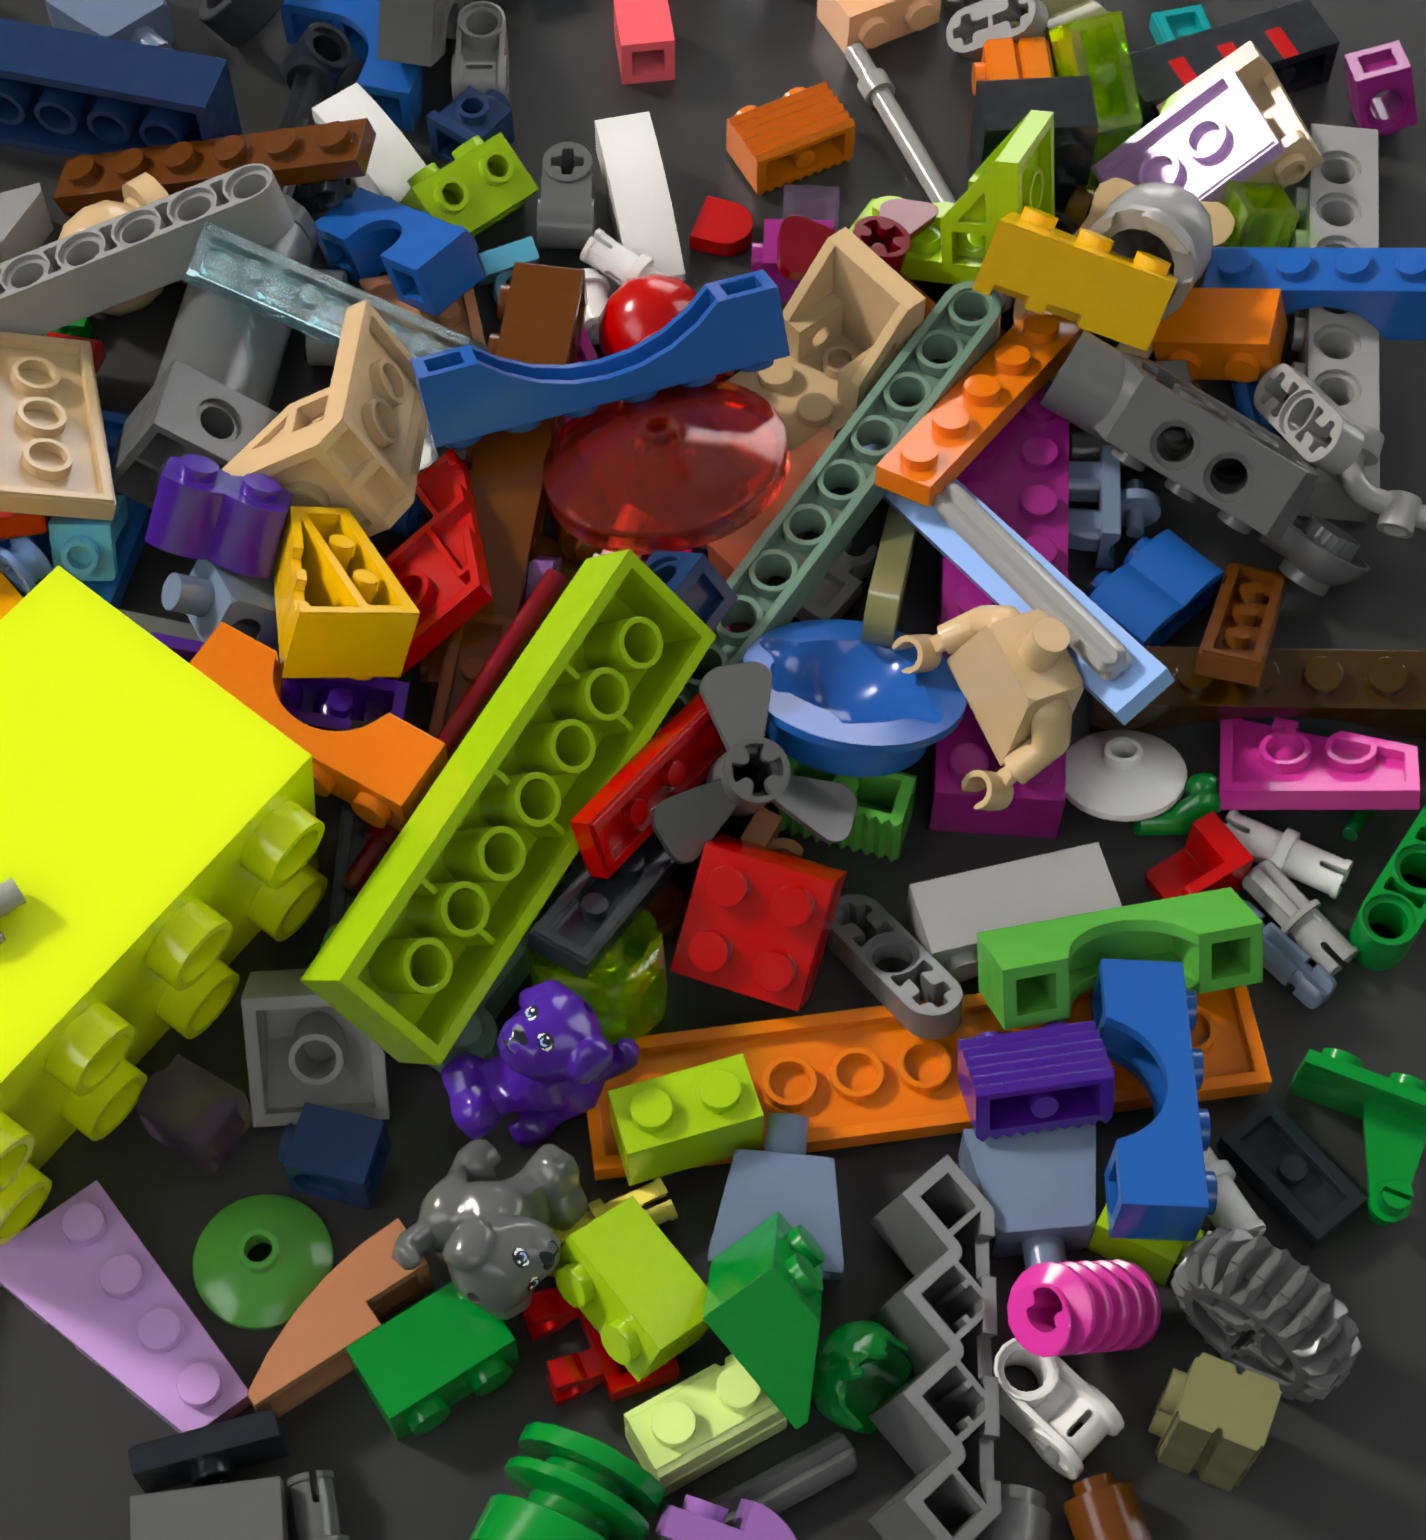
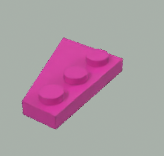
M1277 717L1273 721L1272 726L1242 720V718L1220 720V810H1419L1420 778L1418 747L1345 731H1339L1329 738L1299 732V722Z

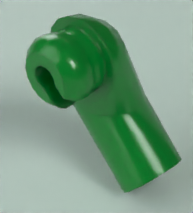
M1210 773L1192 775L1185 784L1187 797L1160 815L1145 820L1132 821L1134 834L1136 836L1189 834L1193 822L1211 811H1214L1216 814L1221 811L1219 778Z

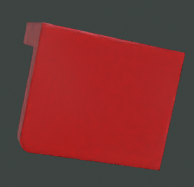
M1211 811L1192 823L1185 847L1148 869L1144 881L1159 900L1231 887L1237 893L1243 889L1242 881L1250 871L1254 858L1217 814Z

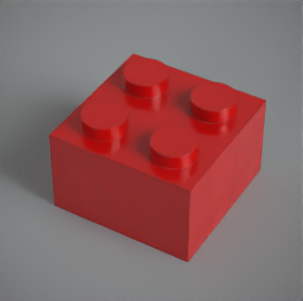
M721 833L705 843L670 971L798 1012L811 998L847 872Z

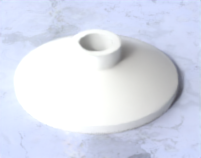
M1134 730L1101 731L1078 740L1066 751L1065 797L1075 807L1094 817L1119 822L1149 819L1172 808L1185 791L1187 769L1183 758L1170 744L1151 734Z

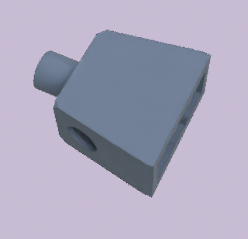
M44 0L53 28L173 49L171 45L175 40V34L166 0Z
M197 559L189 575L171 573L166 578L161 594L163 607L169 611L186 614L202 642L207 641L222 621L274 649L279 657L273 568L269 578H257L223 569L208 560Z
M789 1113L768 1114L764 1151L735 1150L708 1249L707 1261L709 1269L712 1259L779 1211L793 1229L798 1225H802L819 1244L825 1260L822 1262V1280L841 1281L844 1258L834 1158L806 1155L808 1117Z
M1085 1122L1079 1128L1071 1124L1067 1129L1058 1126L1052 1132L1044 1128L1038 1134L1032 1130L1026 1135L1016 1132L1011 1138L1003 1134L997 1140L989 1136L983 1142L976 1138L973 1128L963 1129L958 1152L960 1169L994 1208L995 1237L989 1240V1253L991 1256L1023 1255L1025 1270H1027L1034 1264L1067 1261L1066 1251L1081 1250L1088 1247L1095 1228L1096 1123L1092 1126Z

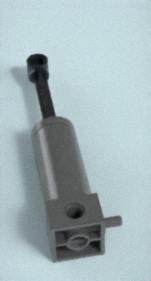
M321 22L309 25L281 63V74L291 91L278 129L314 125L312 107L332 96L338 79L353 61L354 50L351 42L336 27ZM296 185L280 187L294 215V224L283 238L190 276L155 383L125 420L110 463L115 491L153 509L160 477L170 457H182L187 454L201 455L215 461L219 469H222L279 415V413L269 409L268 406L318 242L316 223L306 208L292 198Z

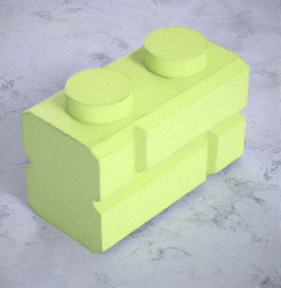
M731 1354L725 1358V1365L719 1366L715 1363L624 1413L625 1436L640 1465L659 1481L665 1488V1496L786 1429L787 1418L734 1355Z

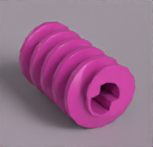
M1121 1259L1034 1264L1020 1274L1011 1288L1007 1303L1008 1324L1016 1341L1029 1353L1040 1357L1140 1349L1149 1343L1160 1326L1162 1312L1159 1292L1150 1275L1137 1264Z

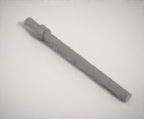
M862 43L850 45L845 50L844 56L858 78L857 89L869 107L876 108L931 203L951 202L955 204V197L894 97L895 87L885 70L875 66Z

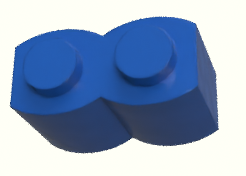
M1167 529L1156 535L1153 539L1148 537L1141 538L1128 552L1124 565L1112 574L1108 571L1100 573L1088 586L1085 595L1142 646H1165L1177 631L1188 626L1217 597L1224 571Z

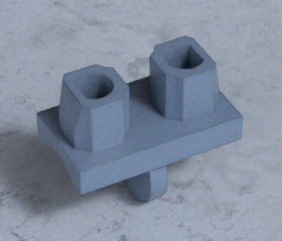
M1102 445L1099 461H1069V501L1094 502L1095 510L1069 508L1068 549L1094 551L1095 568L1113 569L1115 563L1114 544L1120 540L1121 527H1126L1127 536L1138 538L1144 534V527L1152 525L1161 516V500L1159 496L1148 489H1143V482L1141 480H1128L1125 484V489L1120 491V461L1111 454L1114 445Z

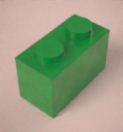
M453 1282L448 1283L346 1347L354 1372L396 1440H399L411 1431L415 1436L431 1431L450 1415V1406L472 1392H475L477 1396H481L495 1390L510 1378L513 1373L511 1367L520 1362L516 1340L504 1321L494 1319L470 1303L456 1289Z

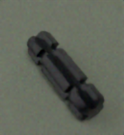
M346 179L323 180L322 182L296 185L292 198L306 208L310 216L342 206L344 200L352 198L354 191L353 186L346 184Z

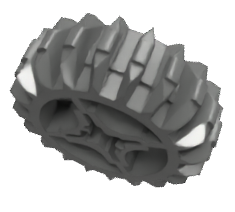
M1218 1226L1214 1231H1207L1199 1241L1195 1240L1181 1256L1183 1261L1174 1270L1175 1276L1170 1282L1176 1294L1175 1301L1178 1307L1187 1313L1185 1316L1187 1323L1198 1329L1203 1335V1343L1214 1347L1221 1354L1222 1360L1236 1365L1241 1374L1247 1369L1279 1382L1283 1398L1290 1400L1296 1398L1307 1403H1312L1315 1399L1324 1400L1332 1389L1336 1390L1349 1375L1350 1369L1355 1364L1356 1355L1362 1348L1357 1337L1359 1329L1355 1321L1347 1316L1349 1311L1346 1305L1335 1299L1330 1293V1285L1320 1282L1310 1272V1266H1303L1293 1259L1288 1249L1279 1250L1272 1246L1265 1236L1258 1235L1254 1238L1246 1229L1236 1227L1232 1230L1228 1227Z

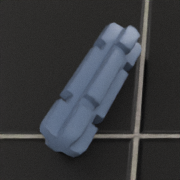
M1243 900L1262 921L1265 915L1250 901ZM1273 922L1267 925L1263 923V967L1285 987L1291 983L1296 988L1292 994L1306 1007L1316 1009L1333 994L1337 986L1336 979L1319 964L1313 968L1308 963L1311 957Z

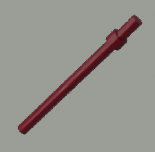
M547 569L437 735V739L446 743L448 761L569 584L567 578L560 572ZM370 824L364 833L368 841L341 880L342 884L350 891L359 894L401 831L389 824H386L384 828H378Z

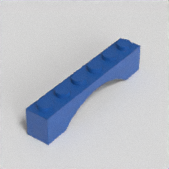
M762 269L705 284L688 306L661 330L631 348L597 360L566 365L529 364L499 357L469 344L410 359L427 428L435 448L446 445L448 448L460 449L478 443L483 435L502 430L508 433L530 431L538 427L541 420L560 415L569 418L588 416L595 413L599 409V405L618 400L629 403L646 401L656 396L658 390L679 384L684 387L707 385L716 379V375L737 369L742 372L761 371L772 366L774 360L790 356L778 286Z

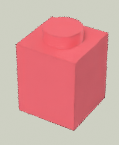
M613 0L615 43L622 85L675 80V37L668 0Z

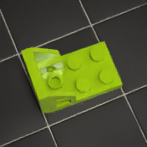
M1031 110L977 168L968 181V190L955 204L951 202L933 203L939 209L936 220L930 227L911 240V245L901 270L908 279L952 285L963 281H975L999 219L1011 211L1022 214L1024 206H1029L1055 216L1054 112ZM884 196L877 199L872 198L849 230L853 233L854 227L860 219L868 216H877L880 206L884 202L901 197Z

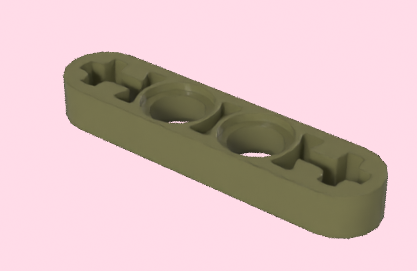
M890 504L868 591L861 634L862 643L892 647L895 640L917 535L915 527Z

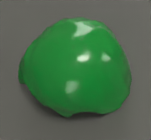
M873 1321L848 1322L837 1327L824 1340L816 1354L811 1398L817 1410L837 1426L859 1433H873L877 1427L869 1419V1416L894 1394L910 1375L913 1365L903 1351H909L908 1345L895 1337L889 1330Z

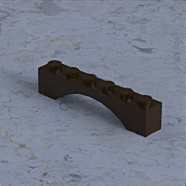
M1143 646L1169 670L1175 681L1126 725H1123L1087 691L1089 732L1134 730L1144 733H1155L1179 726L1217 720L1250 717H1299L1355 723L1380 729L1399 737L1426 738V651L1270 648L1258 688L1194 674L1200 647Z

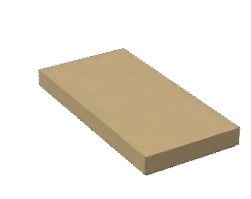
M0 331V512L113 521L117 504L90 341Z

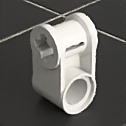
M1015 1338L1003 1344L992 1362V1377H998L999 1413L1031 1443L1036 1452L1055 1471L1071 1480L1077 1479L1084 1471L1082 1461L1106 1435L1116 1436L1124 1428V1420L1121 1414L1103 1393L1084 1381L1058 1356L1040 1357L1029 1353ZM1012 1365L1025 1366L1036 1376L1039 1388L1029 1392L1017 1390L1006 1379L1004 1369ZM1078 1423H1084L1072 1437L1068 1436Z

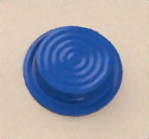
M845 619L800 621L775 628L754 641L746 651L743 662H760L769 668L773 676L766 732L769 738L777 743L788 756L811 768L851 777H877L897 773L918 762L925 754L929 745L951 734L958 727L964 716L967 698L963 695L946 662L948 659L944 655H942L939 666L933 671L914 674L902 673L901 670L915 664L918 656L916 647L893 651L892 647L862 643L863 622ZM896 630L895 640L908 634Z

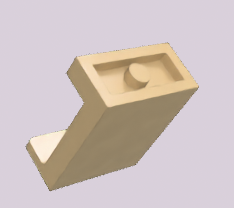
M1251 40L1156 106L1161 115L1227 64L1237 73L1284 147L1285 152L1217 201L1229 209L1235 221L1250 215L1258 209L1260 204L1288 185L1301 181L1309 171L1324 162L1321 153L1275 71Z

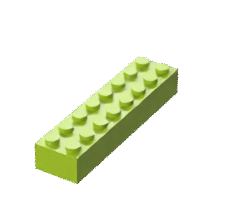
M630 549L586 558L300 979L302 983L400 1063L442 1064L579 851V846L569 821L650 741L717 637Z

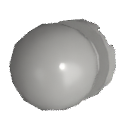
M1173 182L1141 183L1127 189L1110 202L1104 216L1098 219L1089 229L1114 240L1111 251L1134 259L1137 251H1142L1171 263L1168 273L1179 278L1161 321L1181 307L1195 282L1200 279L1211 260L1213 248L1211 216L1194 193Z

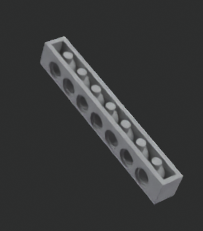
M1311 123L1309 134L1321 153L1324 162L1309 171L1306 177L1300 181V187H1295L1291 204V221H1298L1300 223L1299 229L1294 230L1291 248H1379L1378 130ZM1312 307L1298 310V317L1294 316L1292 318L1289 331L1288 350L1298 352L1297 362L1293 361L1291 367L1310 378L1355 423L1365 424L1380 431L1379 331L1362 317L1345 310L1329 307ZM1311 413L1307 416V418L1305 419L1303 425L1307 422V420L1309 419ZM1329 436L1325 442L1330 444L1332 438ZM1379 457L1377 464L1364 466L1366 478L1378 488H1380ZM1317 467L1316 471L1319 473V477L1313 484L1316 488L1298 516L1310 517L1313 514L1321 518L1367 523L1371 511L1358 505L1350 498L1343 488L1340 475H1330Z

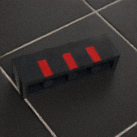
M1301 0L1116 57L1109 98L1134 135L1160 115L1156 107L1158 104L1250 40L1272 66L1287 94L1328 82L1340 41L1310 0Z

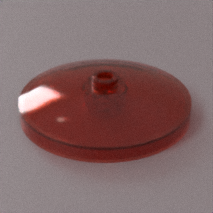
M715 379L713 382L699 387H684L679 384L660 389L656 396L642 402L629 403L618 400L602 404L591 415L572 418L558 432L546 453L543 465V480L549 504L555 518L565 530L579 540L612 552L630 549L635 555H651L654 550L679 552L717 541L734 533L758 517L773 502L782 489L788 475L790 453L783 421L776 409L766 399L746 387Z

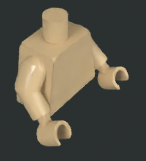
M980 605L937 626L938 634L934 636L914 634L899 637L894 641L892 650H905L916 647L918 653L917 660L913 666L901 670L905 674L933 671L941 662L942 652L947 651L951 655L946 662L963 695L967 698V703L1000 766L1005 765L998 772L985 770L969 772L962 780L961 789L968 792H978L987 787L986 796L974 806V809L1001 811L1007 808L1012 801L1014 783L1018 781L1024 785L1068 749L1071 739L1072 714L1084 687L1083 679L1066 650L1070 643V634L1062 622L1049 617L1041 609L1020 614L1015 607L1010 605Z

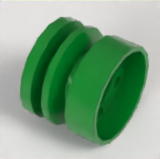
M533 1422L525 1426L518 1440L519 1450L525 1457L515 1456L510 1458L504 1468L506 1477L528 1498L500 1493L490 1496L469 1539L646 1540L649 1534V1523L643 1516L648 1517L658 1514L665 1499V1488L652 1474L608 1444L554 1424Z

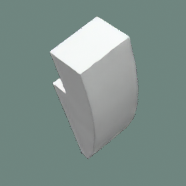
M357 82L312 107L314 125L333 121L368 118L376 133V138L366 175L350 178L351 186H353L354 190L361 187L383 197H391L399 203L411 188L407 180L426 167V164L382 108Z
M649 111L595 120L596 153L607 190L608 210L617 242L638 256L643 253L654 260L653 266L661 270L662 273L667 276L680 278L685 282V269L672 202Z

